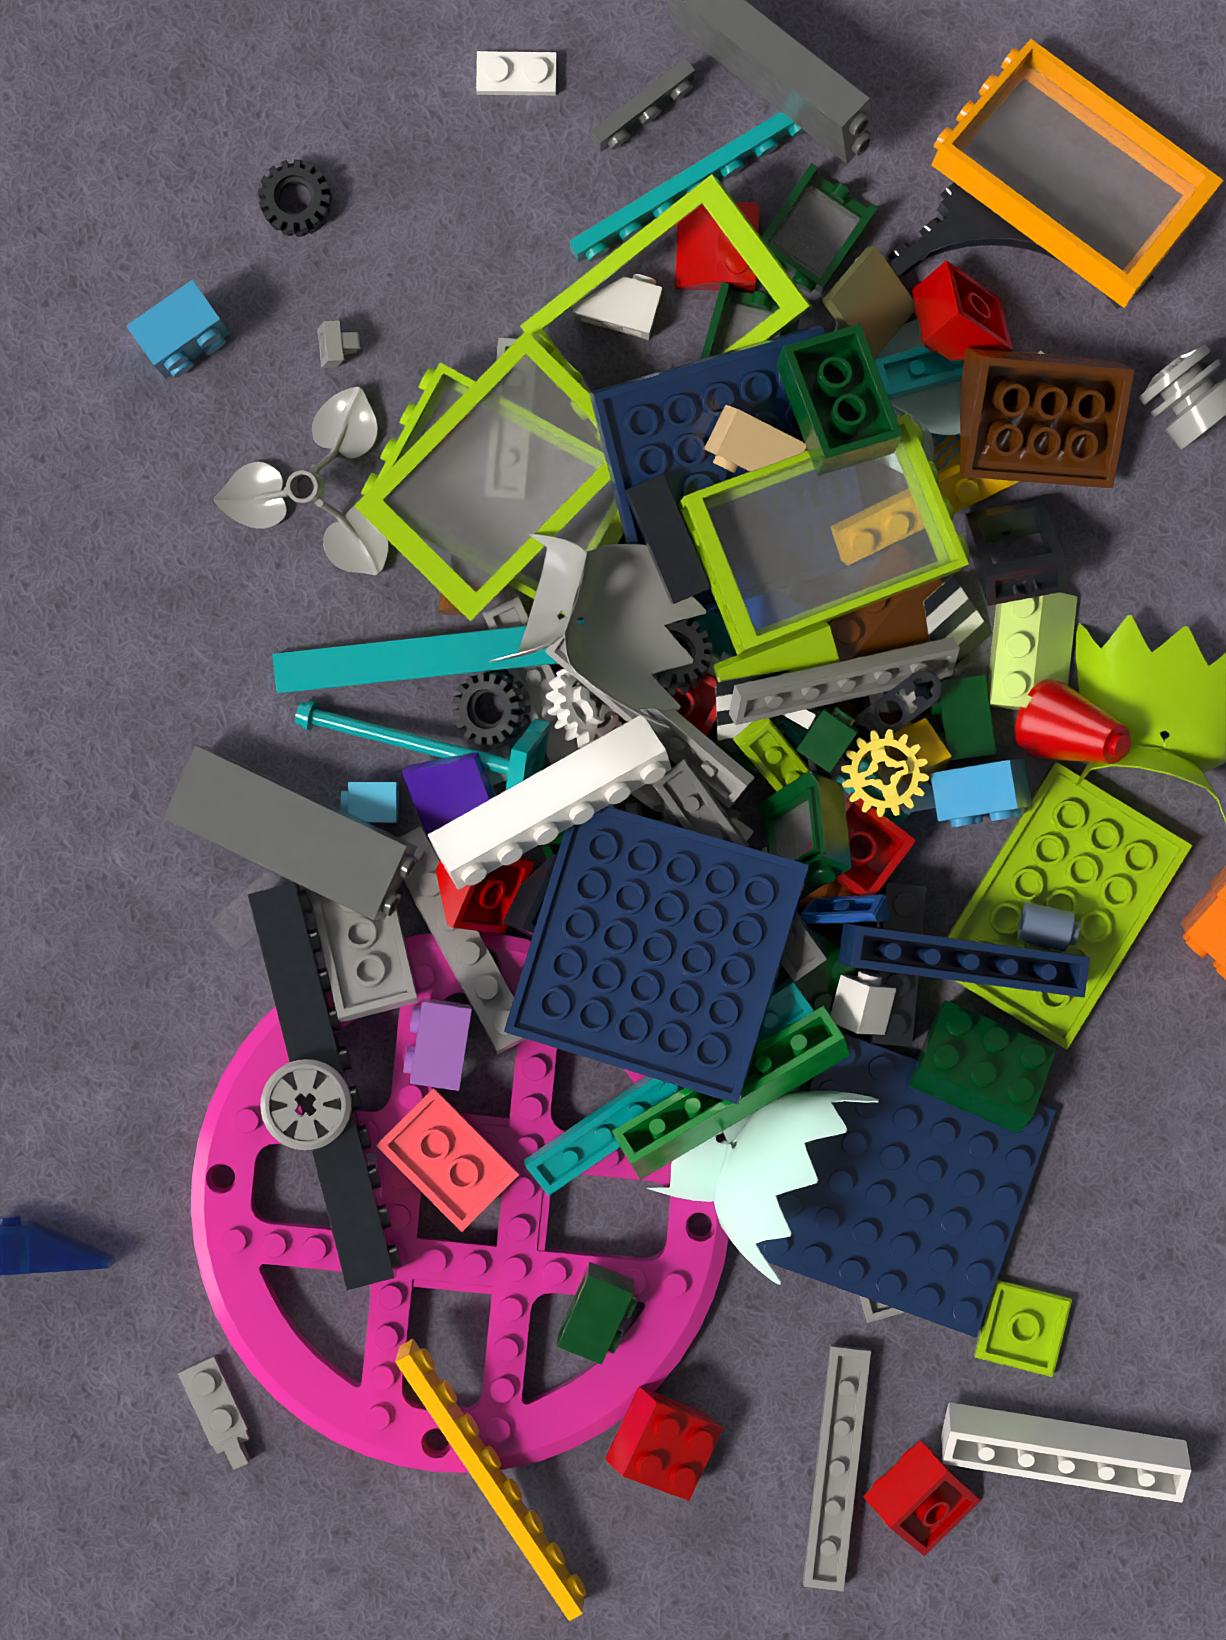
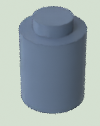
M1025 902L1018 924L1017 941L1066 951L1069 944L1075 945L1077 942L1080 922L1074 921V912Z

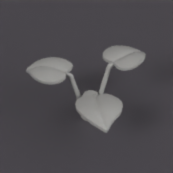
M353 387L334 395L315 415L312 424L313 440L320 447L329 448L331 451L316 465H312L309 471L299 470L292 473L287 480L286 487L282 490L284 485L283 477L275 467L268 463L252 462L244 465L232 475L222 490L214 497V502L227 516L236 522L257 529L274 527L285 519L287 505L283 497L289 496L298 503H315L339 521L331 524L324 533L323 548L328 559L338 568L348 572L378 575L383 571L387 561L389 541L355 507H352L344 517L340 511L322 498L325 492V483L319 475V471L335 459L338 451L347 458H358L368 453L377 440L378 422L364 390L360 387Z

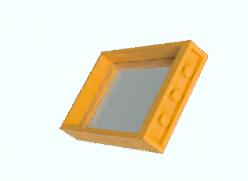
M1030 38L1021 50L1015 47L1011 50L1001 65V68L1004 70L998 77L994 74L989 76L979 90L980 99L976 103L971 100L966 103L956 118L959 122L953 130L946 127L933 145L938 151L931 165L1125 308L1209 203L1224 180Z

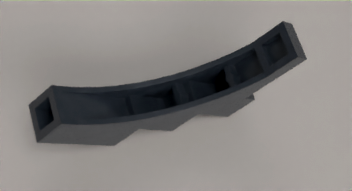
M955 182L940 194L944 200L941 201L937 211L944 220L941 221L938 217L934 218L919 231L922 237L911 246L906 241L888 256L891 260L889 265L899 280L925 259L965 247L1008 246L1037 252L1060 261ZM1032 190L1024 197L1062 225L1035 190ZM1093 203L1086 210L1079 205L1062 219V222L1066 225L1064 228L1122 271L1136 255L1096 203ZM1153 274L1150 275V277L1146 280V282L1142 285L1138 292L1145 288L1155 278ZM1104 294L1116 307V309L1121 307L1118 303H1116L1114 300H1112L1110 297Z

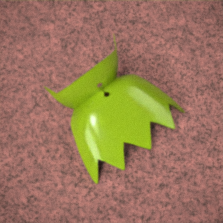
M1128 615L1107 643L1100 648L1094 642L1088 630L1079 623L1076 632V664L1079 692L1128 728L1131 747L1127 755L1115 764L1089 762L1080 776L1076 787L1091 770L1111 766L1141 768L1165 773L1205 788L1216 799L1226 822L1214 788L1204 774L1226 762V652L1208 666L1188 626L1182 627L1164 644L1151 652L1132 615ZM1162 731L1169 733V737L1165 741L1160 735Z

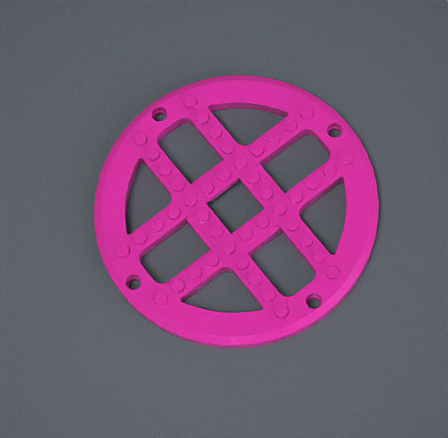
M479 932L488 951H491L497 957V967L512 995L515 996L531 940L497 933ZM432 933L418 934L404 938L419 1002L400 1007L392 1089L389 1102L378 1110H356L359 1126L367 1125L372 1148L365 1149L366 1153L377 1154L376 1165L382 1187L375 1190L379 1205L386 1203L392 1227L386 1228L389 1244H397L402 1267L395 1268L397 1273L395 1278L369 1285L371 1295L362 1382L355 1381L335 1366L299 1331L284 1310L263 1268V1264L342 1272L331 1226L270 1220L259 1214L255 1207L254 1198L260 1152L269 1144H282L266 1128L260 1107L262 1092L268 1079L280 1067L290 1063L276 1007L263 1017L241 1044L224 1071L209 1103L198 1138L192 1172L191 1218L194 1247L205 1290L214 1314L231 1346L251 1374L280 1404L311 1428L332 1441L360 1454L397 1466L432 1472L469 1473L450 1443L443 1449H434L429 1446L426 1439L427 1433L439 1427L424 1404L414 1402L408 1397L404 1390V1375L395 1363L399 1346L408 1341L413 1287L492 1294L482 1395L472 1406L460 1409L463 1414L469 1413L479 1429V1438L485 1447L489 1445L495 1450L501 1463L500 1469L505 1470L545 1460L571 1450L600 1435L625 1417L638 1387L654 1392L682 1359L701 1328L716 1293L725 1263L729 1237L721 1227L714 1201H693L670 1196L665 1245L653 1257L643 1258L545 1248L550 1195L546 1194L526 1168L524 1159L568 1129L561 1128L554 1121L551 1110L557 1048L528 1039L517 1044L510 1116L459 1111L520 1173L502 1191L497 1245L418 1237L422 1192L376 1145L434 1088L410 1084L411 1074L403 1073L407 1046L415 1047L417 1033L409 1032L413 1005L421 1007L423 998L445 1001L448 996L454 993H464ZM332 991L326 992L329 1007H335ZM357 1019L342 1022V1029ZM625 1070L634 1084L645 1077V1075ZM299 1106L297 1111L303 1116L301 1106ZM722 1133L716 1135L717 1143L724 1141ZM618 1148L582 1173L583 1175L640 1180L621 1148ZM672 1162L642 1180L653 1181L661 1184L663 1187H670ZM227 1165L233 1169L235 1180L231 1186L221 1187L215 1183L213 1173L217 1166ZM696 1213H704L711 1219L710 1230L703 1235L692 1233L688 1227L689 1219ZM589 1262L633 1279V1294L638 1296L637 1301L643 1302L644 1305L623 1331L615 1353L607 1352L602 1365L593 1362L561 1384L535 1397L525 1399L523 1397V1384L530 1315L534 1301L545 1293L575 1295Z

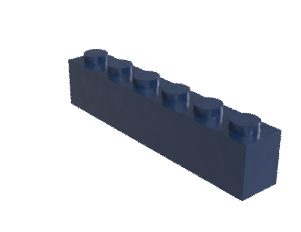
M843 923L838 964L856 968L1085 998L1090 957L846 923Z

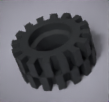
M294 159V163L288 164L287 160L281 161L282 166L275 168L273 165L268 169L270 172L268 177L264 175L261 179L262 188H258L260 209L271 226L276 231H282L284 235L296 234L297 237H303V233L308 231L312 234L316 232L315 228L318 225L323 226L326 223L325 217L327 214L330 215L332 210V194L328 182L320 170L317 171L314 165L309 162L302 164L301 160ZM292 184L305 186L311 195L308 207L298 213L286 211L280 203L283 190Z
M688 618L680 620L679 623L667 624L665 627L679 644L688 651L693 659V663L652 674L662 687L668 688L670 695H674L676 689H680L681 695L688 693L690 686L696 689L700 685L701 679H705L712 658L711 652L713 648L712 642L707 643L708 633L706 630L699 633L700 624L694 621L692 626L686 625Z
M499 670L487 671L470 676L465 679L467 683L459 685L457 690L461 694L454 696L452 702L459 704V708L453 709L452 712L453 717L460 715L461 721L455 724L458 729H467L464 733L467 739L476 738L474 743L493 745L510 740L522 732L520 727L526 726L529 720L524 717V714L531 712V705H524V700L530 698L528 692H520L519 689L524 686L520 680L512 681L514 675L510 673L502 674V671ZM487 692L499 696L503 703V716L496 723L485 720L480 712V700Z

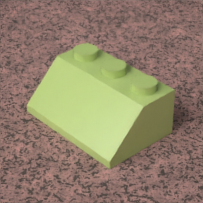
M1059 592L996 605L987 683L990 707L1020 710V707L1027 708L1032 699L1027 694L1036 684L1046 679H1055L1068 685L1077 596Z

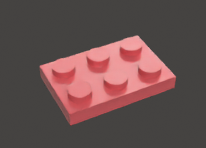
M435 1087L376 1145L461 1232L520 1174Z

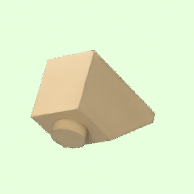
M725 405L704 449L716 455L713 463L735 473L738 466L752 472L803 453L806 449V444L739 409Z

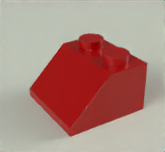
M735 202L758 232L759 203ZM700 205L677 223L675 289L719 291L721 283H728L737 291L754 292L756 275L704 205Z
M944 261L912 289L916 306L914 311L921 329L920 339L929 351L933 353L938 352L950 361L965 360L967 347L1013 351L1001 298L949 261Z
M851 792L844 802L852 868L836 877L835 880L856 896L876 895L916 840L885 816L878 817L877 810L873 807L868 812H863L862 807L865 801L859 799L851 802L850 797L853 794ZM813 843L806 851V853L813 849Z
M522 855L516 862L510 865H502L488 873L479 883L471 886L467 885L458 890L440 860L436 868V875L447 925L457 929L504 934L508 926L503 923L518 888L529 877L535 862Z
M921 1440L914 1447L905 1451L900 1461L884 1476L879 1477L873 1483L872 1488L863 1496L888 1527L923 1556L935 1547L981 1501L946 1464H943L940 1457Z

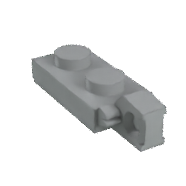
M213 1355L179 1371V1378L207 1439L215 1452L219 1454L225 1451L233 1470L248 1464L251 1458L243 1442L251 1438L247 1430L249 1425L217 1356Z

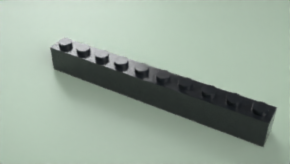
M293 882L247 894L289 1062L304 1059L324 1062L336 1069L349 1086L346 1070L352 1069L347 1047H339L336 1031L342 1030V1025L338 1019L336 1007H329L326 992L332 991L327 968H319L316 953L322 952V946L317 929L310 930L306 914L312 913V906L307 889L300 891L299 885ZM356 1085L349 1086L352 1097V1112L344 1131L330 1144L312 1150L346 1290L393 1279L397 1276L395 1268L402 1267L397 1244H389L386 1228L392 1227L386 1203L379 1205L375 1189L381 1188L382 1184L377 1165H369L365 1149L372 1148L367 1125L359 1126L356 1110L361 1109L362 1105ZM303 1094L298 1096L302 1114L304 1115L305 1112H308L310 1115H313L316 1112L313 1106L316 1100L315 1096L309 1094L308 1097H305Z

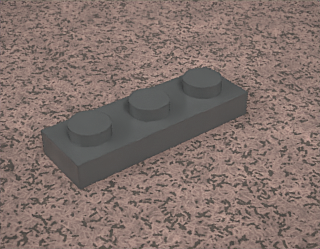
M686 57L591 130V141L600 152L608 146L614 150L622 145L630 137L628 131L639 122L643 126L647 125L661 113L660 106L671 97L674 101L681 99L693 88L691 82L694 80L695 69Z

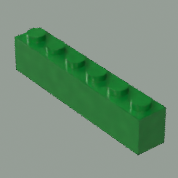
M822 1006L757 1045L740 1104L684 1088L614 1129L612 1133L638 1178L642 1180L850 1056L845 1038L825 1007Z

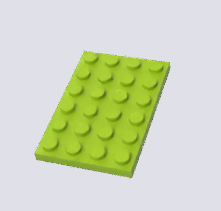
M1054 762L1031 798L1033 806L1026 807L1023 811V816H1020L947 937L1090 957L1085 998L955 981L1067 1050L1192 845L1087 780L1083 779L1076 787L1080 776L1058 762ZM1025 902L1074 912V921L1080 922V931L1076 944H1069L1066 951L1017 941L1018 924Z

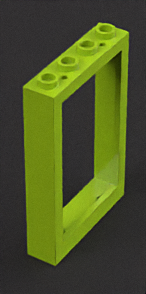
M711 174L521 324L520 327L532 337L537 332L540 333L555 349L550 355L562 366L567 360L550 339L544 328L701 204L705 206L780 307L723 353L774 338L813 307L717 177ZM581 381L579 384L589 393L590 391ZM573 401L570 402L573 410L583 421L589 418ZM589 418V420L598 430V426ZM598 430L594 434V437L599 443V445L603 448Z

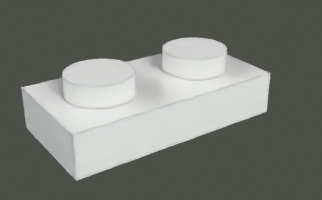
M477 51V95L556 96V52Z

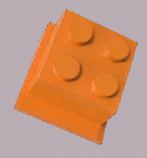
M1225 865L1209 882L1211 888L1181 921V925L1185 931V934L1182 936L1186 940L1185 943L1201 958H1204L1207 954L1215 960L1212 962V965L1226 980Z

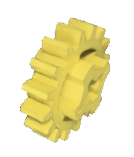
M888 729L885 739H880L879 734L874 730L871 731V742L867 743L862 738L856 740L860 748L858 752L847 750L846 755L853 761L851 765L841 766V771L850 773L851 779L846 780L842 785L846 788H854L855 792L850 797L851 802L859 799L865 801L862 807L863 812L866 813L872 806L877 807L878 817H883L886 808L891 807L893 814L897 816L900 815V804L904 803L910 809L915 807L911 799L913 794L924 796L925 791L918 785L920 781L930 780V776L921 773L920 767L927 765L929 761L928 759H917L916 754L922 747L917 744L909 748L907 746L909 735L904 734L897 741L894 740L893 730ZM886 746H892L901 750L908 759L897 761L890 757ZM871 751L873 761L867 771L859 773L862 759ZM884 761L887 767H904L903 770L896 772L895 775L890 777L891 784L886 785L884 779H867L868 776L875 775V772L881 770L880 763ZM913 773L909 788L900 796L898 785L903 776ZM872 785L882 790L885 801L873 798L863 787Z

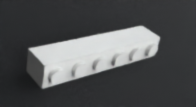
M638 716L428 834V837L457 889L460 890L467 885H475L482 881L488 873L502 865H510L516 862L523 853L537 845H544L553 841L560 832L575 824L585 823L597 811L610 804L622 802L631 792L645 784H653L659 781L666 772L672 770L666 749L647 720Z
M951 1402L948 1403L941 1433L943 1464L1182 1503L1191 1473L1188 1448L1185 1440Z

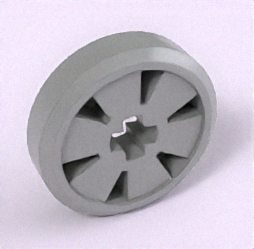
M304 1059L287 1063L276 1070L265 1084L260 1105L262 1119L270 1134L285 1146L298 1150H313L324 1147L341 1135L350 1120L352 1097L349 1086L336 1069L324 1062ZM303 1094L305 1097H308L309 1094L315 1096L316 1100L313 1106L316 1112L313 1115L305 1112L302 1116L298 1113L297 1109L300 1103L296 1099L299 1095Z

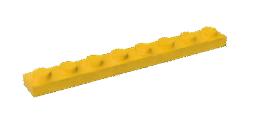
M414 1339L400 1345L395 1363L569 1621L582 1615L584 1596H586L583 1582L577 1574H570L564 1565L565 1558L561 1549L555 1542L550 1543L543 1533L544 1528L539 1516L534 1510L528 1511L522 1502V1494L517 1483L512 1478L507 1479L500 1469L501 1463L495 1450L489 1445L485 1447L478 1436L479 1429L476 1422L469 1413L463 1414L456 1403L457 1396L448 1381L442 1382L435 1372V1363L430 1353L425 1348L420 1349Z

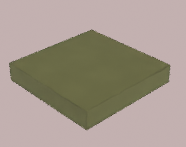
M877 246L867 247L822 299L842 329L861 324L874 359L914 313L916 307L914 300Z

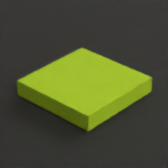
M997 1279L983 1317L974 1353L975 1358L1053 1377L1072 1299Z

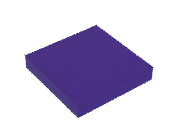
M479 752L407 765L402 771L429 842L431 841L428 834L495 797Z

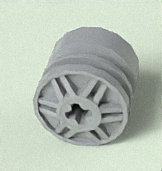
M1206 343L1197 349L1181 354L1155 375L1145 392L1138 397L1144 405L1158 394L1165 400V402L1151 412L1154 417L1160 416L1171 409L1176 416L1168 424L1165 431L1180 450L1226 415V378L1217 384H1214L1210 379L1222 363L1217 359L1204 370L1198 364L1200 360L1212 351Z

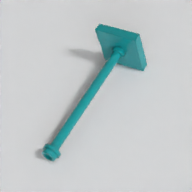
M311 700L308 703L302 701L299 704L295 717L296 725L302 726L304 730L310 731L316 725L440 758L479 752L484 769L506 774V790L544 769L551 723L535 718L524 735L512 748L510 759L318 710V703Z

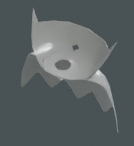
M528 533L547 547L544 567L519 651L513 655L490 660L489 663L535 653L551 646L564 637L568 664L576 675L630 711L658 725L670 728V726L641 711V709L679 710L681 707L652 676V674L693 663L692 657L672 636L665 625L706 614L705 608L693 596L676 604L670 603L647 545L610 544L586 551L579 545L564 539ZM564 612L565 617L559 620V614ZM583 618L584 625H580L577 619Z

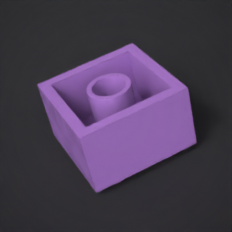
M428 998L422 999L421 1007L413 1005L409 1032L417 1033L415 1047L407 1046L403 1073L411 1074L410 1084L459 1091L472 1010L471 1005Z

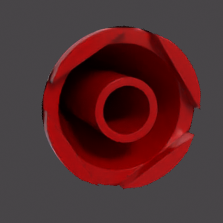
M1046 679L1036 684L1027 694L1032 697L1027 708L1020 707L1015 725L1017 743L1020 748L1028 752L1027 754L1036 758L1115 764L1127 755L1131 747L1130 733L1125 725L1062 681Z

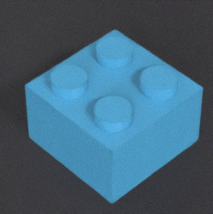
M193 279L126 325L149 360L165 379L170 375L177 378L189 371L194 365L192 363L193 359L203 352L206 355H210L219 350L226 343L224 338L230 334Z
M1025 759L1006 760L930 773L938 821L950 820L951 828L982 823V814L990 813L991 821L1023 816L1021 808L1033 806Z

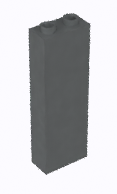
M666 0L672 26L846 164L856 154L858 156L864 154L871 146L874 139L870 98L747 1Z
M195 745L163 817L194 834L372 920H385L387 915L391 916L400 901V894L397 891L403 878L408 879L412 874L417 862V857L414 854L418 846L207 746Z

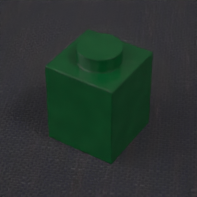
M838 706L834 710L826 707L796 750L830 773L860 729L853 725L857 719Z

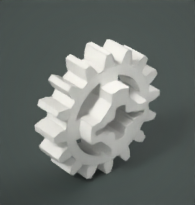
M565 668L556 673V678L550 680L549 685L554 691L546 694V698L554 702V707L549 709L548 712L550 715H557L559 720L556 722L555 728L561 729L564 727L566 729L565 739L567 741L577 738L578 747L583 748L622 726V723L619 721L622 717Z

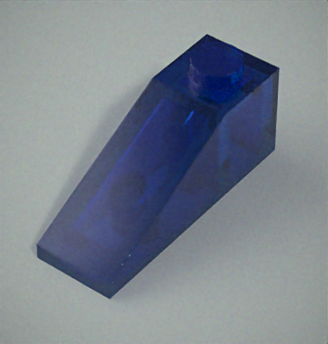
M21 1215L0 1216V1276L107 1269L115 1264L114 1255L34 1221L21 1222Z

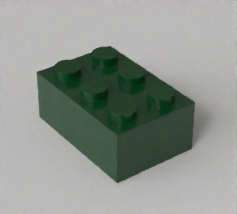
M861 324L782 347L776 366L817 476L895 452L903 435Z
M945 1000L932 1019L908 1086L1019 1134L1034 1115L1056 1048Z

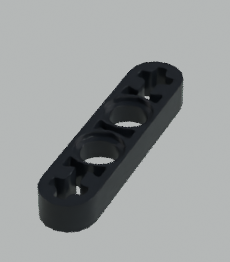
M930 670L914 672L856 715L855 718L857 720L853 725H862L869 730V742H871V731L874 730L877 731L880 739H885L888 729L893 730L895 733L939 699L942 692V682L939 676ZM920 677L924 682L931 679L934 683L930 690L933 696L929 699L925 695L917 697L912 703L918 708L911 712L907 701L897 692L903 688L907 696L917 687L915 679ZM887 701L897 702L902 707L903 716L895 724L886 723L880 716L881 705ZM850 744L846 751L858 752L860 748ZM843 754L835 765L836 768L830 773L823 768L820 769L810 759H808V765L811 772L831 779L843 772L841 771V766L851 765L853 760H847L845 754Z

